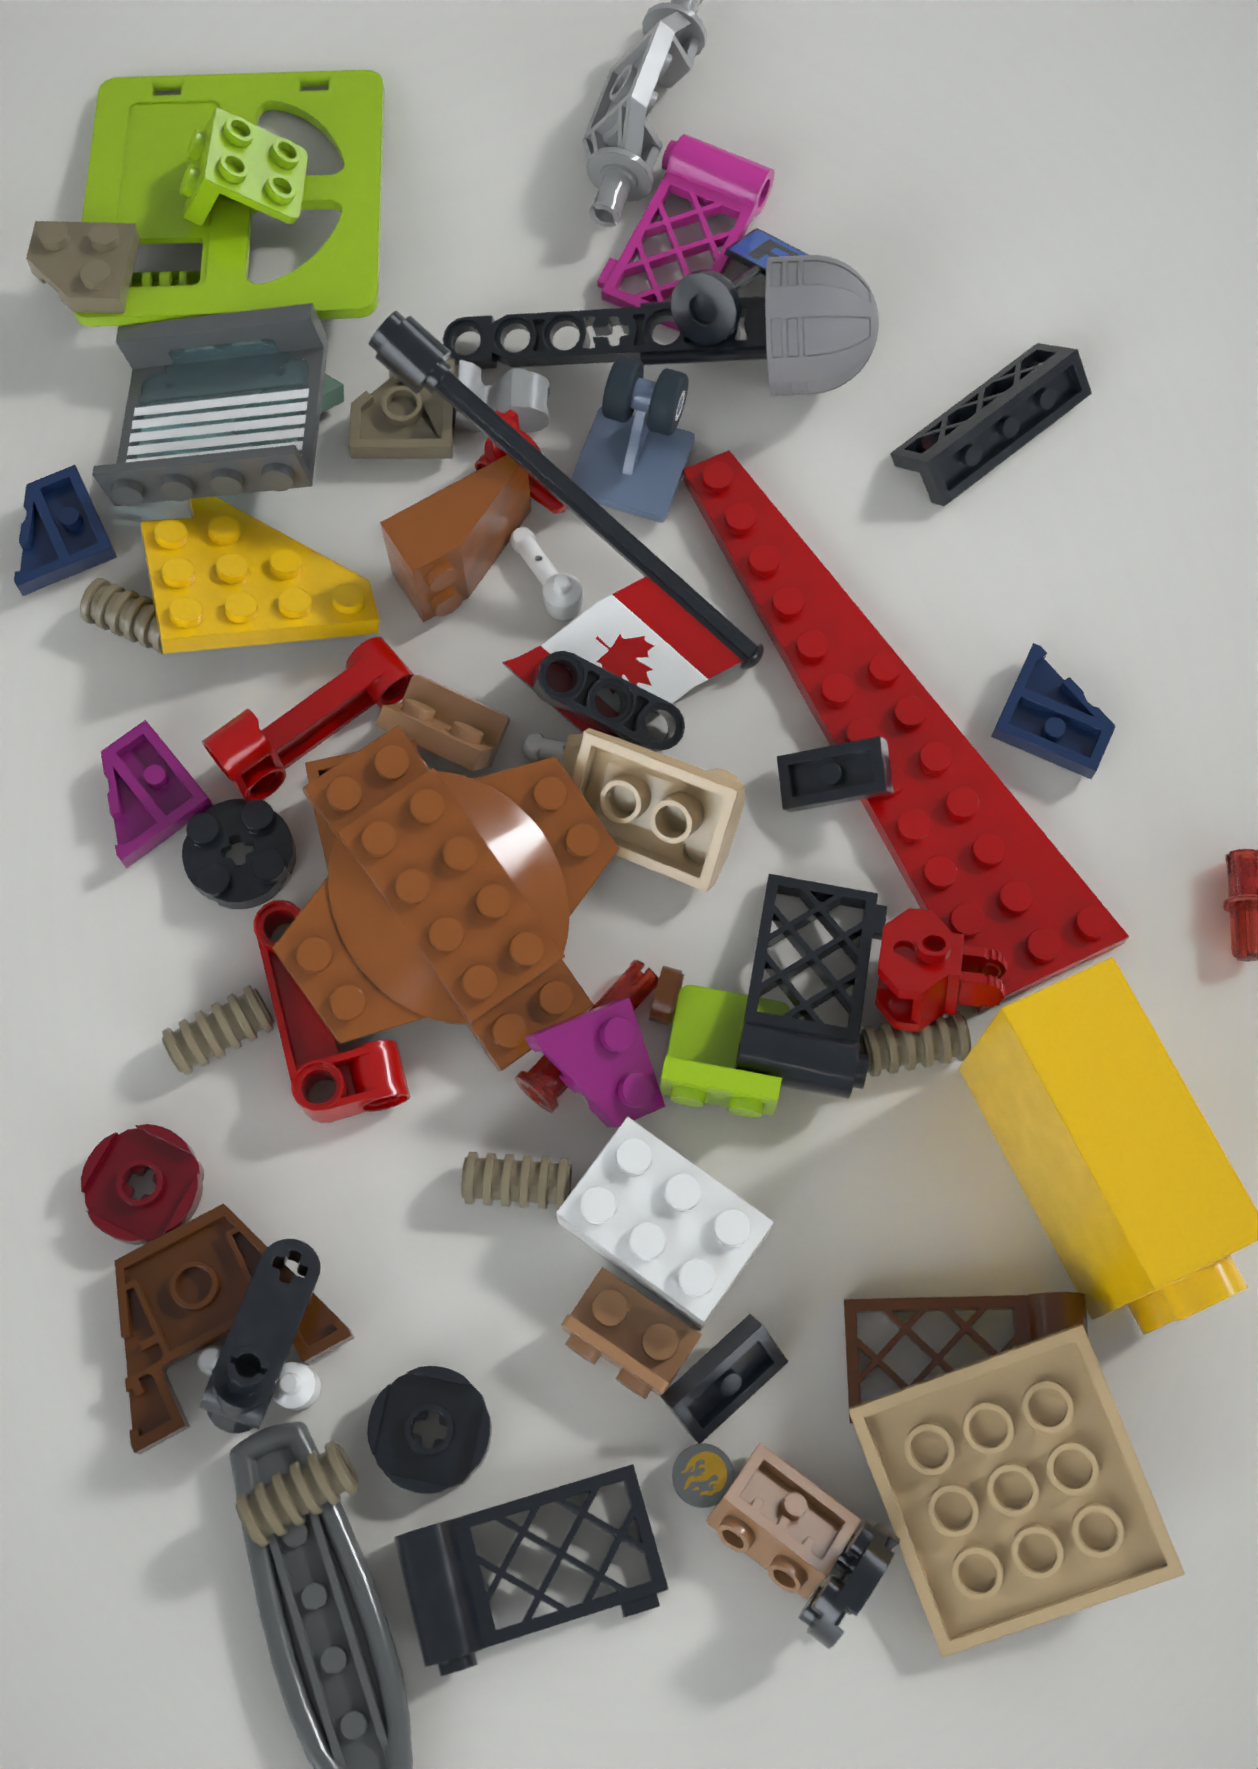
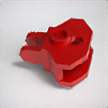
M909 908L883 927L877 971L879 979L875 1006L895 1030L920 1032L943 1014L956 1015L957 1004L977 1007L984 1005L986 1008L988 1006H999L1003 998H1006V988L1002 982V976L1008 971V962L1004 957V953H1000L999 950H987L983 947L963 945L964 934L952 933L932 910Z

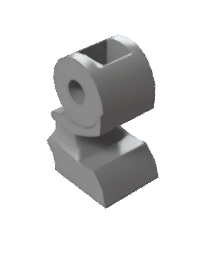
M459 359L457 378L492 410H498L502 413L509 409L515 411L519 417V428L525 433L540 431L547 427L550 417L549 410L547 409L550 382L546 377L532 371H527V369L512 368L493 386L484 385L481 381V368L471 362ZM455 409L454 428L468 430L471 433L480 431Z

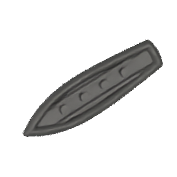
M290 1422L266 1427L245 1438L231 1449L230 1461L236 1496L242 1492H246L249 1495L255 1493L254 1486L259 1482L263 1481L269 1485L272 1483V1475L276 1472L281 1471L286 1475L290 1472L289 1466L295 1461L303 1465L308 1462L307 1455L316 1451L319 1454L306 1424L303 1422ZM341 1501L335 1505L329 1502L324 1503L323 1512L317 1516L311 1512L305 1515V1523L300 1526L295 1525L293 1522L287 1525L288 1532L281 1537L273 1533L270 1535V1543L264 1547L254 1543L242 1525L258 1609L272 1666L287 1713L314 1769H412L410 1713L402 1669L372 1576Z

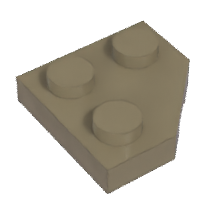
M35 221L26 259L32 274L43 284L48 283L56 290L61 301L73 312L124 313L140 237L135 223Z
M446 360L452 367L450 372L456 377L455 361ZM389 371L390 378L371 394L365 391L351 403L348 446L351 459H453L455 408L436 391L431 393L424 387L419 393L415 394Z

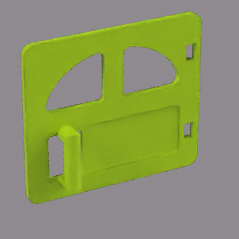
M372 70L134 76L114 77L104 81L98 89L82 222L135 223L140 237L139 245L202 243L201 270L133 272L124 313L73 312L76 320L88 327L124 326L308 303L313 304L320 319L363 318L375 312L379 305L384 85L381 75ZM328 86V90L302 91L301 87ZM155 91H181V95H155ZM216 107L235 116L242 117L256 126H259L260 116L270 110L283 111L298 116L315 126L328 138L337 150L344 165L340 172L333 175L305 176L301 210L334 209L341 212L339 221L324 245L303 265L287 275L269 282L256 284L248 280L252 217L260 211L219 194L202 226L183 218L186 196L181 195L179 191L185 171L189 165H192V161L186 158L187 147L195 129L201 132L204 131Z

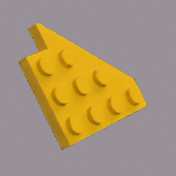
M216 496L189 499L192 518L141 521L142 541L163 654L372 635L379 632L380 619L369 580Z

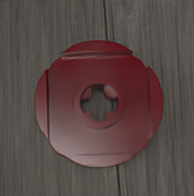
M152 1124L136 1125L135 1127L137 1128L128 1129L120 1134L115 1132L104 1138L89 1155L81 1175V1192L85 1195V1205L92 1223L105 1234L127 1244H147L189 1222L196 1212L202 1197L204 1168L196 1158L192 1148L176 1133ZM148 1169L154 1170L155 1174L152 1180L156 1184L154 1192L151 1195L144 1194L140 1200L132 1199L135 1189L128 1183L133 1174L144 1176Z

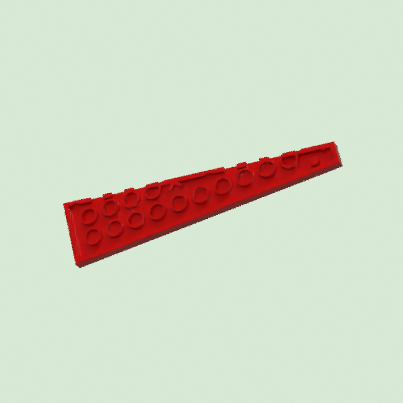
M730 450L683 469L684 484L829 745L832 746L878 736L887 739L894 794L861 799V802L919 907L922 910H932L952 933L964 934L963 945L983 947L987 950H999L1000 953H1004V957L1008 962V971L1002 976V982L1006 988V998H1003L1002 1001L1124 944L1130 936ZM984 1005L980 1007L975 1006L978 1013L987 1009Z

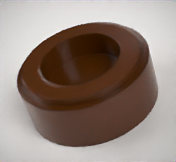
M663 965L655 990L649 1021L664 1025L672 1024L678 995L685 976L682 970Z

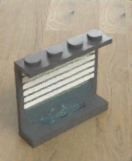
M308 303L118 326L116 344L132 368L116 464L94 466L92 473L114 506H137L144 503L186 501L193 498L236 496L243 493L272 490L286 491L292 488L312 487L329 337L313 304Z

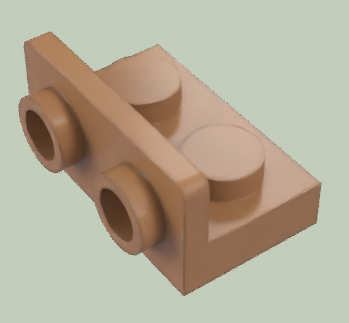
M414 675L411 677L402 702L383 705L375 726L388 732L399 724L409 740H416L417 746L466 769L476 771L492 766L510 723V717L422 675Z
M603 1267L570 1315L567 1314L561 1323L562 1330L570 1335L565 1343L567 1347L594 1365L600 1356L620 1369L615 1379L643 1399H646L651 1391L658 1396L664 1394L702 1335Z
M761 1443L752 1452L722 1499L706 1519L707 1524L717 1531L719 1538L725 1545L737 1552L746 1553L768 1571L769 1576L778 1586L786 1591L796 1592L803 1598H808L828 1577L861 1521L859 1517Z

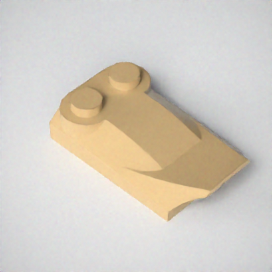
M590 728L583 733L569 734L561 765L620 848L615 855L708 892L715 885L729 855L744 807L745 785L741 784L738 778L727 770L718 768L703 770Z

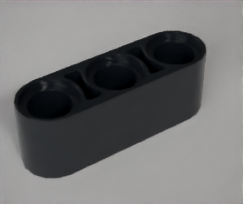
M567 651L553 652L539 661L533 670L531 677L532 687L539 698L614 737L655 752L674 747L683 737L685 730L684 717L680 710L672 703L574 653ZM550 664H562L569 669L572 675V684L567 692H556L547 684L545 674ZM600 688L611 689L618 695L620 708L615 717H605L598 712L595 706V697ZM651 712L660 714L667 722V735L661 742L652 741L644 731L645 718Z

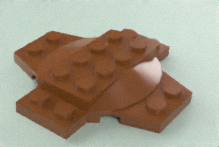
M398 724L303 787L302 791L332 832L335 840L330 852L327 878L272 950L338 1044L429 1018L446 1024L467 1025L497 1070L503 1071L532 1050L527 1044L526 1035L582 1014L594 1005L562 959L565 957L563 953L567 943L569 917L620 848L556 756L472 779L464 775L436 771L434 768L430 770Z

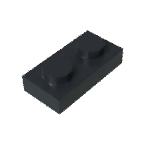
M881 736L777 756L782 809L788 812L894 794L887 739Z
M749 1314L673 1383L663 1395L661 1394L660 1397L687 1433L699 1444L788 1363V1360L763 1324Z

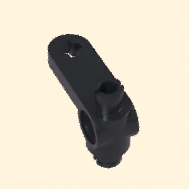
M282 1239L271 1244L263 1252L212 1371L199 1408L206 1410L212 1423L225 1432L243 1433L253 1428L259 1429L267 1412L283 1366L320 1275L319 1257L314 1249L303 1241ZM287 1260L295 1261L298 1263L297 1273L303 1277L294 1276L290 1284L283 1283L279 1280L280 1270L273 1267V1265L284 1267Z

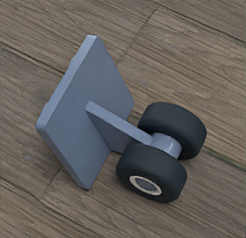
M619 356L610 370L604 390L602 407L597 411L571 480L599 505L663 523L666 521L683 475V469L687 465L695 443L694 433L677 428L687 397L689 379L685 373L666 368L660 373L656 382L643 378L644 366L640 360Z

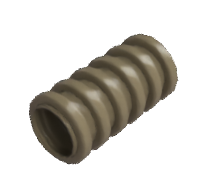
M97 578L86 588L80 603V615L83 621L89 624H96V626L103 630H110L117 636H125L131 642L139 641V644L143 647L154 648L156 652L163 655L154 602L151 598L140 596L133 590H125L121 585L111 584V582L104 578Z
M248 985L243 988V995L237 997L232 993L227 996L228 1003L221 1006L220 1003L215 1002L211 1005V1012L205 1014L200 1010L195 1013L196 1020L189 1023L186 1019H183L179 1022V1029L173 1031L171 1028H166L162 1031V1042L179 1072H183L188 1076L193 1073L192 1066L199 1063L202 1067H205L210 1063L209 1057L216 1055L217 1058H221L226 1055L224 1049L230 1046L235 1050L242 1047L241 1040L247 1037L250 1041L257 1039L256 1032L262 1029L267 1033L274 1030V1020L256 988L253 989L252 986Z
M956 1010V1015L948 1014L946 1018L942 1015L920 1032L895 1030L889 1023L885 1022L880 1023L878 1030H873L870 1025L863 1026L859 1035L861 1054L869 1055L867 1072L872 1077L880 1076L883 1069H887L890 1074L897 1073L900 1066H904L908 1071L915 1070L917 1063H921L925 1068L932 1067L934 1060H939L943 1065L949 1064L952 1057H956L958 1061H964L971 1051L968 1024L958 1010Z
M469 1152L463 1164L461 1195L464 1198L465 1204H474L475 1199H482L483 1205H492L494 1200H501L502 1206L510 1207L512 1201H518L521 1208H528L530 1202L538 1203L539 1209H547L548 1204H556V1209L559 1210L571 1193L572 1164H569L568 1158H560L559 1163H551L550 1157L543 1156L541 1162H533V1157L530 1155H524L523 1160L518 1161L515 1160L514 1154H506L503 1160L497 1159L496 1153H487L486 1158H479L478 1152Z
M331 1440L325 1444V1452L319 1455L316 1451H312L307 1455L308 1462L302 1465L300 1462L295 1461L289 1466L290 1472L286 1475L278 1471L272 1475V1483L269 1485L261 1481L254 1486L255 1493L249 1495L246 1492H242L236 1497L238 1516L245 1531L254 1543L264 1547L270 1543V1535L273 1533L281 1537L288 1532L287 1525L293 1522L295 1525L300 1526L305 1523V1515L311 1512L317 1516L323 1512L324 1503L329 1502L335 1505L340 1502L341 1493L346 1491L352 1495L358 1491L357 1484L359 1481L356 1472L339 1444Z

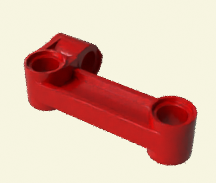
M376 636L361 643L349 655L345 671L263 730L259 728L258 718L247 708L202 740L203 746L214 762L246 801H249V799L264 800L271 796L284 783L286 778L285 769L375 704L382 708L383 705L397 704L403 699L411 677L414 674L382 637Z
M273 900L263 905L253 921L254 932L258 940L291 1080L292 1094L297 1104L312 1120L320 1123H331L365 1112L389 1109L409 1100L410 1092L397 1042L394 1040H378L359 1045L350 1051L341 1053L339 1044L272 950L277 943L271 940L273 931L283 924H291L301 912L300 908L286 900ZM323 1080H330L336 1083L335 1092L329 1100L317 1104L309 1102L308 1095L310 1089L316 1083Z

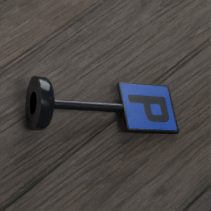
M755 228L725 249L724 255L749 267L738 277L730 281L719 272L704 269L693 271L678 281L672 292L670 305L675 324L681 333L692 342L702 345L718 344L733 333L740 321L742 307L738 292L761 274L766 276L768 257L809 254Z

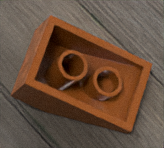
M508 455L380 522L392 574L423 622L435 616H446L454 612L462 604V601L471 596L509 543L511 533L519 528L530 514L531 500L528 473Z

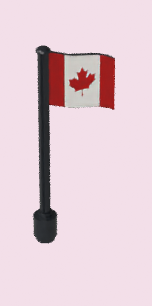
M396 310L385 319L368 343L377 352L375 358L415 394L419 393L424 387L431 393L433 391L439 393L644 576V578L593 604L544 644L517 658L502 662L506 668L534 691L531 677L539 661L553 652L567 651L673 704L693 687L740 662L742 663L740 666L742 669H750L758 664L764 653L763 645L760 643L757 646L455 377L450 372L452 367L446 362L451 354L447 347L412 316L405 318ZM558 663L549 665L545 674L547 684L556 692H567L572 684V675L569 669ZM600 688L595 697V706L603 716L612 718L619 712L620 699L613 690ZM550 705L581 733L590 728L608 734ZM655 712L649 713L645 718L644 726L659 714Z

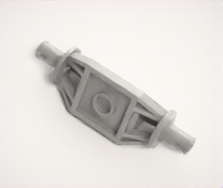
M671 0V2L658 3L649 8L642 22L644 37L609 71L582 141L589 159L587 174L593 185L599 189L589 213L591 218L602 226H616V223L620 222L625 202L641 200L647 197L652 189V170L663 144L647 121L646 116L650 113L658 98V93L654 91L656 84L668 88L673 87L691 70L695 56L701 53L706 44V28L702 20L696 15L699 5L703 0Z

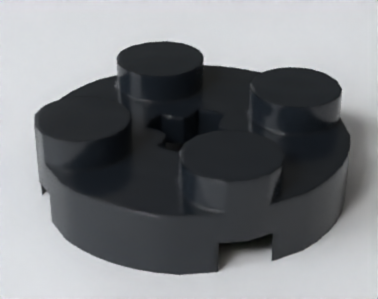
M245 799L226 800L211 806L202 813L194 815L186 826L187 836L182 847V861L185 872L197 891L208 899L218 902L220 906L229 909H248L264 904L281 890L279 886L286 880L288 873L290 872L291 874L294 869L296 846L293 836L284 819L266 801L260 799H249V801ZM243 842L245 846H254V851L245 855L246 863L242 865H236L232 858H225L226 852L231 850L232 845Z
M439 1366L415 1368L408 1371L407 1374L398 1377L391 1385L388 1384L379 1393L371 1408L367 1427L368 1443L372 1455L375 1456L377 1465L395 1485L421 1494L442 1493L465 1484L471 1475L482 1465L488 1453L492 1436L491 1416L484 1396L465 1376L454 1370ZM429 1412H437L440 1414L439 1424L447 1427L445 1439H435L432 1448L421 1447L422 1436L413 1433L414 1424L416 1421H426Z
M865 1521L856 1535L853 1533L834 1565L835 1568L841 1571L838 1577L832 1574L823 1587L819 1585L799 1615V1619L809 1626L807 1633L827 1649L832 1648L845 1631L838 1626L845 1614L858 1615L895 1554L891 1550L899 1544L900 1539L881 1524L877 1523L873 1526L868 1521Z

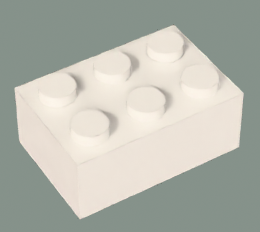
M629 1117L625 1119L556 1212L559 1225L700 1329L708 1321L767 1237L774 1224L771 1219Z

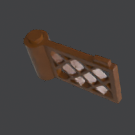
M1045 1292L1009 1296L844 1299L849 1408L861 1403L860 1384L876 1366L901 1389L923 1381L937 1365L944 1372L954 1370L943 1358L965 1334L989 1356L1000 1353L972 1328L986 1310H1012L1014 1336L1000 1352L1009 1350L1014 1345L1017 1347L1080 1323L1083 1324L1089 1338L1085 1294L1079 1292ZM977 1310L967 1322L954 1312ZM929 1311H942L960 1328L938 1354L911 1330L916 1322ZM893 1312L916 1313L905 1324ZM857 1313H882L899 1329L897 1334L877 1355L858 1338ZM905 1335L932 1360L910 1385L904 1382L882 1361ZM858 1349L871 1360L860 1374ZM849 1414V1424H853Z

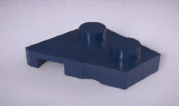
M76 465L26 484L23 505L26 510V518L21 524L19 544L23 549L20 571H15L14 582L22 596L117 558Z
M1033 643L991 737L1092 779L1116 726L1098 707L1091 705L1086 700L1083 690L1070 677L1064 680L1045 660L1047 652L1040 645Z

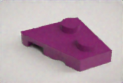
M146 720L101 751L104 776L107 778L109 792L107 794L110 815L114 819L118 844L115 845L116 855L126 868L186 826L194 815L202 813L213 806L206 793Z
M630 998L614 1000L525 1036L527 1044L534 1052H542L561 1072L559 1078L574 1093L582 1095L587 1100L589 1109L606 1127L618 1128L627 1117L634 1121L666 1107Z

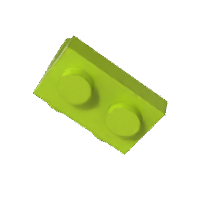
M216 107L204 131L201 132L195 129L187 147L186 158L192 161V165L187 167L179 191L181 195L186 196L183 218L202 226L219 194H222L282 222L294 224L301 212L308 159L307 152L304 148L286 138L275 135L248 122L242 117L235 116Z
M685 985L680 989L667 1056H665L661 1076L660 1091L662 1095L670 1096L671 1101L685 1106L703 1107L705 1103L728 1107L730 1113L743 1117L760 1118L763 1114L773 1116L779 1099L782 1078L735 1069L748 995L695 985ZM759 998L757 1011L782 1016L790 1011V1007L782 1001Z

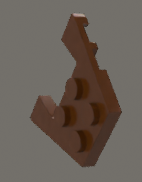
M224 1203L114 1260L121 1338L125 1342L128 1376L125 1378L126 1392L129 1393L132 1430H129L130 1444L135 1454H142L190 1428L189 1422L167 1376V1369L228 1336L261 1256L268 1248ZM286 1264L284 1267L273 1265V1267L280 1270L279 1280L283 1283L290 1284L291 1279L297 1276ZM314 1292L293 1342L304 1364L312 1362L355 1338L351 1329Z

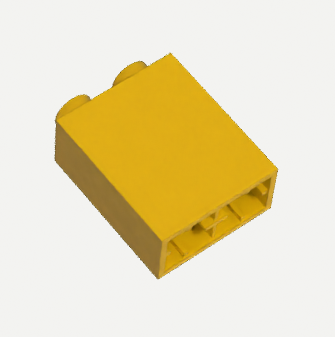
M1114 957L1002 1007L962 1062L959 1070L1077 1292L1085 1294L1086 1309L1091 1319L1094 1320L1124 1305H1128L1141 1332L1145 1335L1175 1320L1178 1322L1247 1289L1248 1286L1230 1254L1258 1241V1211Z

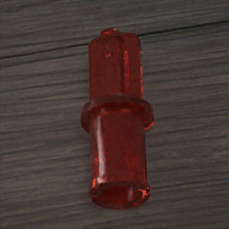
M1233 850L1225 855L1228 876V898L1223 902L1224 910L1230 913L1231 953L1238 961H1258V850Z

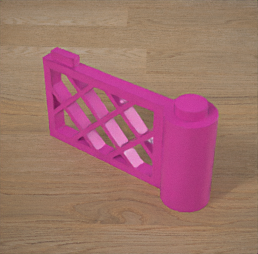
M687 134L681 135L678 141L671 140L666 147L662 159V169L667 171L619 260L610 257L597 280V286L602 288V300L621 308L640 307L641 303L654 301L664 302L663 298L672 296V292L680 280L658 287L651 269L677 261L684 278L690 274L685 258L706 251H710L714 261L711 270L723 275L732 259L724 255L725 249L745 235L753 217H757L761 213L772 188L775 174L774 169ZM670 193L689 200L693 210L668 218L664 204ZM720 214L737 220L732 230L712 236L706 219ZM659 215L661 221L655 222ZM698 222L704 239L679 247L673 230ZM666 233L672 250L646 257L642 247L645 239ZM723 246L719 253L717 248ZM638 255L639 260L633 262L636 256ZM642 272L645 273L650 286V290L635 295L619 289L624 278ZM672 321L660 323L680 332L677 325Z

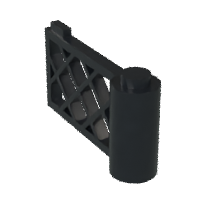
M774 874L768 875L735 1069L781 1077V1086L847 1099L850 1098L853 1088H864L869 1055L859 1053L863 1004L872 938L882 940L888 907L877 904L878 893ZM777 893L799 897L809 908V911L789 922L775 905ZM839 905L863 909L862 922L844 932L828 912ZM818 919L833 937V940L813 951L797 931ZM773 921L778 929L770 933ZM860 936L857 948L852 941ZM787 938L802 958L781 970L768 955L767 950L769 947ZM842 948L856 967L855 971L837 981L821 960ZM811 967L827 988L805 1000L789 979ZM765 969L771 977L762 982ZM853 985L852 996H850L845 989ZM777 986L795 1006V1008L782 1016L757 1011L759 998ZM835 997L849 1014L847 1028L824 1024L813 1009Z
M633 1464L394 1537L424 1665L428 1667L438 1664L440 1676L478 1665L475 1655L476 1651L620 1605L623 1617L659 1607L657 1593L669 1590ZM623 1481L630 1509L618 1530L592 1515L588 1510L600 1488ZM589 1492L581 1508L566 1500V1498ZM553 1502L577 1515L560 1549L528 1531L540 1506ZM530 1510L522 1527L506 1518L507 1516ZM583 1519L615 1537L598 1571L566 1553ZM633 1519L640 1542L626 1534ZM495 1520L518 1533L500 1568L477 1555L470 1530L471 1527ZM524 1537L556 1555L538 1590L506 1572ZM621 1542L644 1554L651 1581L626 1588L605 1575ZM562 1560L594 1578L582 1603L566 1607L545 1595ZM480 1565L496 1574L487 1592ZM503 1578L534 1596V1599L521 1622L496 1630L489 1602ZM601 1582L617 1591L593 1599ZM541 1601L557 1610L532 1618Z

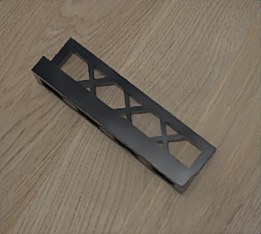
M1041 343L1035 344L892 451L890 455L894 465L919 472L931 502L941 506L947 505L1092 394L1078 349Z

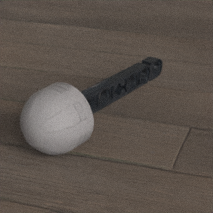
M822 255L768 257L765 296L739 297L742 307L740 318H745L744 328L747 340H740L741 332L738 323L733 333L718 344L702 345L692 342L681 331L673 343L667 345L658 344L652 338L655 327L664 321L674 322L670 307L671 301L641 303L640 307L507 314L496 321L492 315L462 317L448 325L444 331L443 345L451 351L450 358L455 361L457 366H459L460 359L471 362L481 369L497 368V361L509 367L611 363L615 362L619 356L640 360L643 365L767 359L772 396L818 394L841 387L863 369L875 348L879 331V315L870 287L862 276L846 263ZM619 325L622 327L624 334L627 335L620 337L619 345L611 346L608 337L604 336L611 335L613 326ZM566 326L576 328L580 336L574 347L568 350H559L553 346L554 335L559 329ZM588 326H593L596 336H603L592 337L595 344L594 348H589L591 341L587 330ZM515 329H523L529 332L530 340L525 349L516 353L504 349V339L509 332ZM469 331L479 334L481 339L480 345L475 352L469 355H460L455 351V343L460 335Z

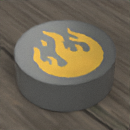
M706 1443L695 1444L682 1451L677 1457L672 1470V1482L676 1493L684 1502L697 1508H708L717 1505L734 1481L733 1466L728 1456L720 1448Z

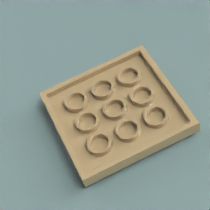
M1082 1323L857 1404L848 1410L894 1533L900 1539L899 1546L942 1658L1185 1575Z

